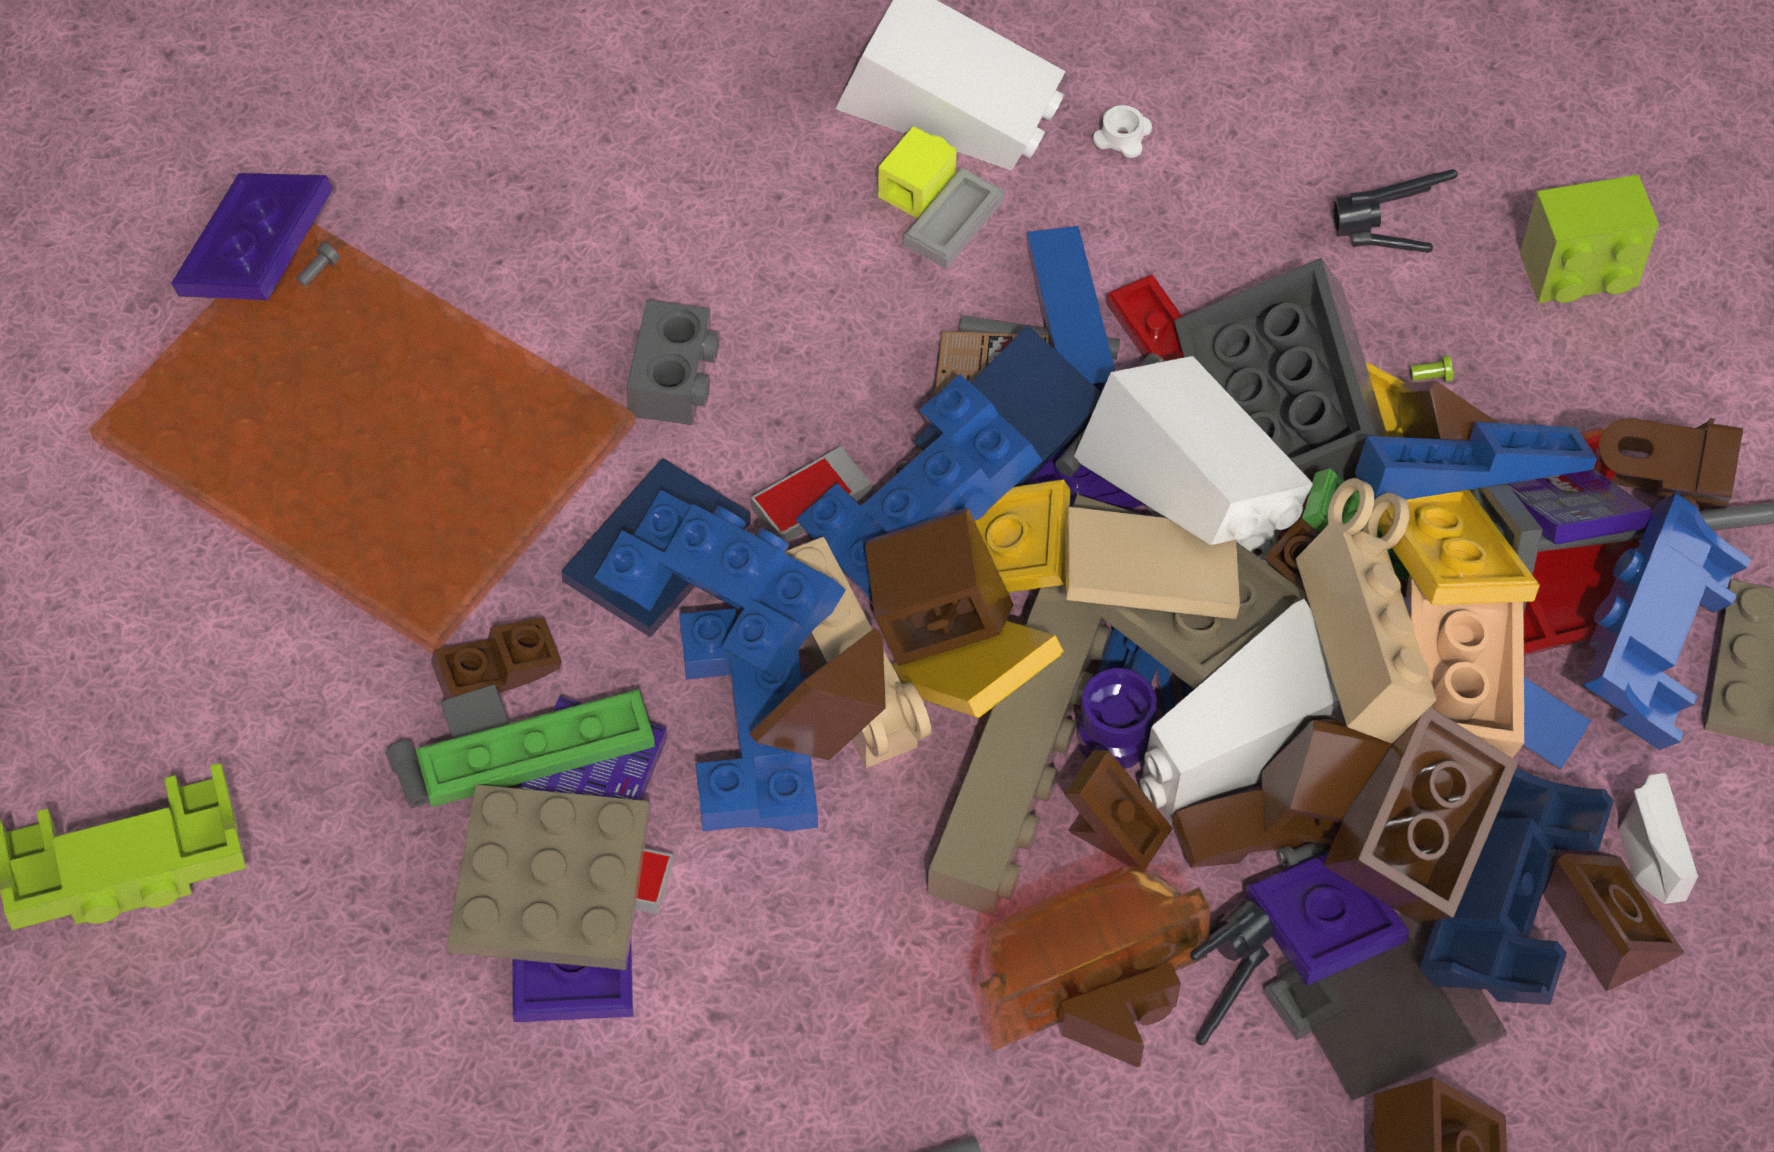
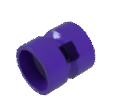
M1113 668L1101 671L1089 680L1083 690L1078 730V743L1083 755L1087 759L1093 750H1109L1124 769L1131 768L1144 759L1145 752L1148 749L1151 728L1154 725L1157 697L1153 686L1142 675L1130 669Z

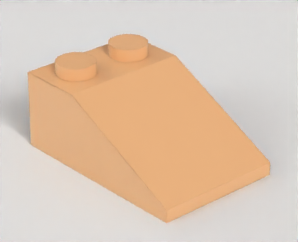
M1410 575L1408 577L1405 605L1409 617L1414 623V632L1423 659L1428 665V674L1437 698L1430 707L1506 755L1514 758L1524 744L1523 602L1431 605Z

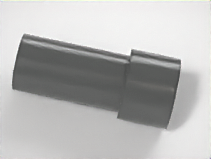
M402 741L393 744L386 750L385 754L392 772L397 774L409 807L416 808L427 804L429 798L418 767L419 762L412 742Z

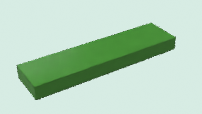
M639 689L417 748L416 754L430 805L435 807L474 796L476 785L509 787L655 747V742Z

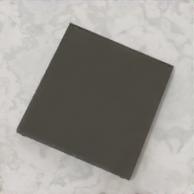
M1405 915L1400 917L1409 929L1407 942L1308 986L1305 985L1291 961L1279 965L1277 971L1280 974L1281 980L1287 982L1290 994L1302 1015L1308 1019L1314 1036L1343 1084L1345 1092L1352 1101L1477 1050L1505 1037L1507 1034L1504 1024L1498 1018L1481 989L1435 987L1419 969L1435 920L1416 923Z

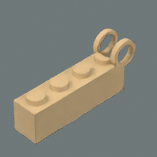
M1351 478L1338 487L1330 501L1328 509L1329 524L1296 558V562L1347 727L1393 743L1437 700L1428 674V665L1423 659L1414 632V623L1409 617L1400 590V581L1395 575L1387 551L1400 541L1406 531L1409 521V506L1403 497L1393 493H1384L1374 500V492L1370 484L1357 478ZM1358 490L1360 502L1357 512L1348 523L1344 524L1342 520L1344 505L1350 495ZM1394 505L1395 517L1393 524L1386 535L1378 538L1377 525L1379 519L1389 506Z
M824 537L785 552L788 556L833 578L846 589L833 613L823 620L802 644L815 671H818L873 630ZM885 651L886 709L851 740L865 768L917 748L918 740L931 735L928 713L918 691L911 682L901 683Z

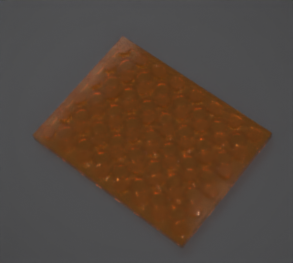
M313 223L268 300L216 298L89 430L92 439L433 654L434 649H440L636 425L633 412ZM322 242L329 244L339 254L340 260L334 266L327 264L306 287L301 286L296 281V277L318 255L316 248Z

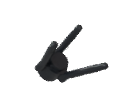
M1450 169L1370 191L1334 196L1333 215L1338 237L1351 235L1353 247L1374 245L1430 253L1433 250V245L1429 242L1371 233V228L1381 226V203L1428 192L1433 185L1457 178L1458 172L1455 169Z
M1242 900L1227 914L1222 912L1205 927L1140 965L1139 972L1141 974L1164 966L1192 950L1190 952L1191 960L1198 961L1216 948L1225 958L1231 961H1236L1239 958L1244 960L1196 1036L1195 1040L1198 1045L1203 1046L1208 1042L1255 968L1269 957L1263 944L1273 936V924L1268 915L1257 904L1249 900Z

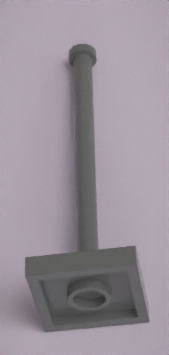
M1508 484L1470 489L1473 496L1532 575L1537 552L1642 540L1646 530L1645 528L1555 545L1541 535L1543 529ZM1774 502L1699 510L1702 518L1713 531L1774 524ZM1523 602V615L1525 611L1526 602Z

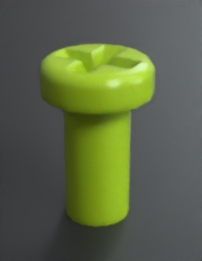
M1449 355L1442 356L1441 362L1410 366L1412 381L1444 377L1445 382L1453 381V366Z

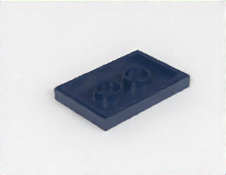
M1028 325L971 382L976 389L992 402L998 413L1033 445L1042 459V462L1014 487L1027 485L1090 420L1101 396V392ZM929 425L914 440V443L923 452L940 436Z
M664 458L660 460L561 571L562 582L650 638L695 586L683 581L673 573L651 611H648L620 593L616 594L596 581L594 576L621 531L623 530L634 535L660 489L691 506L695 504L712 514L716 507L720 506L746 522L743 530L751 523V515L748 510Z

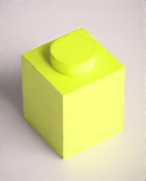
M913 126L879 166L878 197L918 219L955 176L957 149L950 146L943 138L937 135H930Z

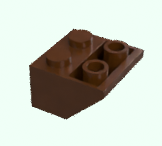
M968 507L867 540L865 548L874 615L898 666L1001 634L1014 604Z
M1312 720L1262 770L1264 833L1295 837L1298 840L1332 846L1345 814L1394 742L1389 743L1351 729L1336 720Z

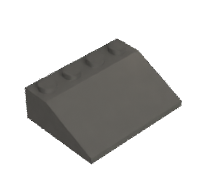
M1322 258L1174 320L1184 358L1193 356L1311 482H1313L1316 472L1329 468L1344 481L1357 478L1355 471L1366 437H1388L1344 289Z

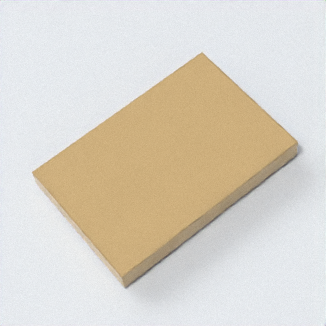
M1068 507L1065 519L1066 600L1228 619L1237 618L1240 596L1236 539L1210 546L1168 518Z

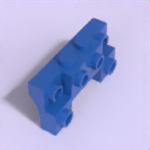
M961 374L919 410L931 428L940 437L869 500L860 506L836 483L796 519L812 541L821 537L825 538L842 572L872 604L865 548L867 540L967 507L976 521L983 517L990 507L1042 462L1033 445L998 413L992 402Z
M660 489L634 535L623 530L621 531L594 579L616 594L620 593L633 600L642 608L651 611L674 573L683 581L742 611L721 648L740 661L750 663L780 682L804 641L823 620L833 613L846 589L833 578L788 556L785 552L789 544L773 533L760 528L755 536L743 530L746 525L743 519L720 506H717L712 514L695 504L691 506Z
M1677 493L1656 503L1639 547L1636 549L1630 548L1625 551L1614 566L1613 576L1616 579L1609 596L1602 601L1594 616L1597 626L1589 645L1597 651L1583 684L1620 709L1615 720L1616 722L1658 750L1681 742L1684 732L1674 726L1679 711L1693 706L1697 699L1696 694L1662 671L1676 665L1699 604L1712 613L1732 605L1736 594L1727 589L1731 576L1748 568L1751 558L1718 536L1704 521L1698 507Z
M736 608L679 614L686 680L731 675L740 759L696 763L702 831L744 827H765L783 831L818 828V810L811 764L812 756L758 744L749 735L805 679L811 676L812 672L801 673L799 653L797 652L779 682L759 668L746 661H740L721 648L737 621Z

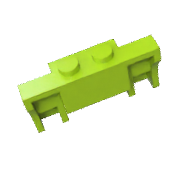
M222 764L210 765L213 779L179 787L175 775L164 778L171 811L168 807L57 836L55 824L48 808L36 811L39 824L6 832L0 820V893L4 913L11 929L16 930L72 915L76 925L85 922L92 924L105 923L116 918L119 913L142 907L161 908L168 906L178 898L192 894L190 883L247 869Z

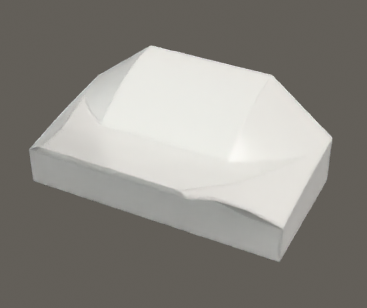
M1666 773L1649 775L1643 785L1634 791L1636 796L1618 829L1631 874L1638 884L1663 904L1687 901L1698 878V874Z

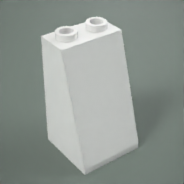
M893 0L866 47L835 109L905 134L915 126L930 135H937L943 138L950 146L956 148L957 152L1012 171L1021 155L1031 159L1045 131L1038 128L1037 125L1041 118L1050 122L1062 101L1064 94L1056 89L1065 71L937 0Z
M1193 356L1111 372L1074 455L1080 464L1210 546L1235 539L1242 540L1252 535L1276 529L1283 530L1292 526L1303 512L1302 505L1313 485L1303 472Z
M1305 599L1290 606L1152 726L1148 749L1145 752V765L1142 778L1140 779V788L1157 809H1161L1169 824L1174 823L1172 816L1176 811L1214 799L1235 795L1261 783L1262 770L1312 720L1331 719L1347 726L1311 608Z

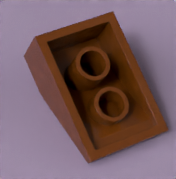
M1429 707L1394 742L1345 814L1323 866L1385 904L1390 905V907L1416 923L1453 918L1519 762L1437 710Z

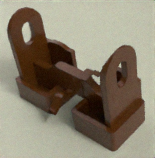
M1634 418L1619 419L1611 423L1602 433L1599 441V462L1602 466L1603 460L1606 466L1616 472L1612 482L1617 485L1656 492L1655 497L1662 500L1677 493L1698 507V509L1699 506L1724 508L1727 507L1728 502L1732 498L1743 428L1714 424L1715 418H1709L1707 422L1697 428ZM1624 450L1642 452L1649 457H1629L1622 455L1620 452Z

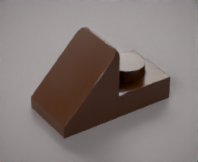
M1093 750L1064 792V795L1079 811V815L1068 831L1139 872L1145 871L1173 829L1109 750Z
M1172 963L1064 1000L1060 1002L1058 1028L1064 1037L1132 1066L1141 1067L1144 1043L1134 1022L1139 1021L1140 1025H1150L1166 1018L1172 1012V1008L1177 1006L1181 982Z

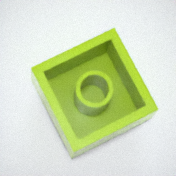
M1639 174L1537 191L1521 246L1520 256L1538 303L1554 300L1560 303H1569L1584 295L1602 292L1621 294L1633 287L1639 286L1659 227L1658 220Z

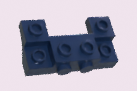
M1516 768L1454 917L1435 920L1419 968L1435 987L1486 989L1497 1002L1551 1005L1567 952L1558 941L1529 938L1556 850L1599 851L1614 800L1605 789L1559 784Z

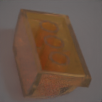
M1128 866L1062 891L1014 913L986 929L976 973L975 994L982 1029L992 1050H997L1058 1024L1060 1002L1170 963H1172L1175 971H1178L1198 962L1191 960L1190 952L1208 938L1210 906L1200 888L1198 887L1182 894L1161 875L1134 866Z

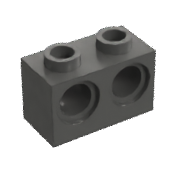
M653 300L646 301L626 387L629 417L693 425L696 407H706L708 401L710 375L704 374L706 362L715 363L719 349L720 332L711 330L710 308ZM670 384L676 385V386H673V387H664L665 385H670Z

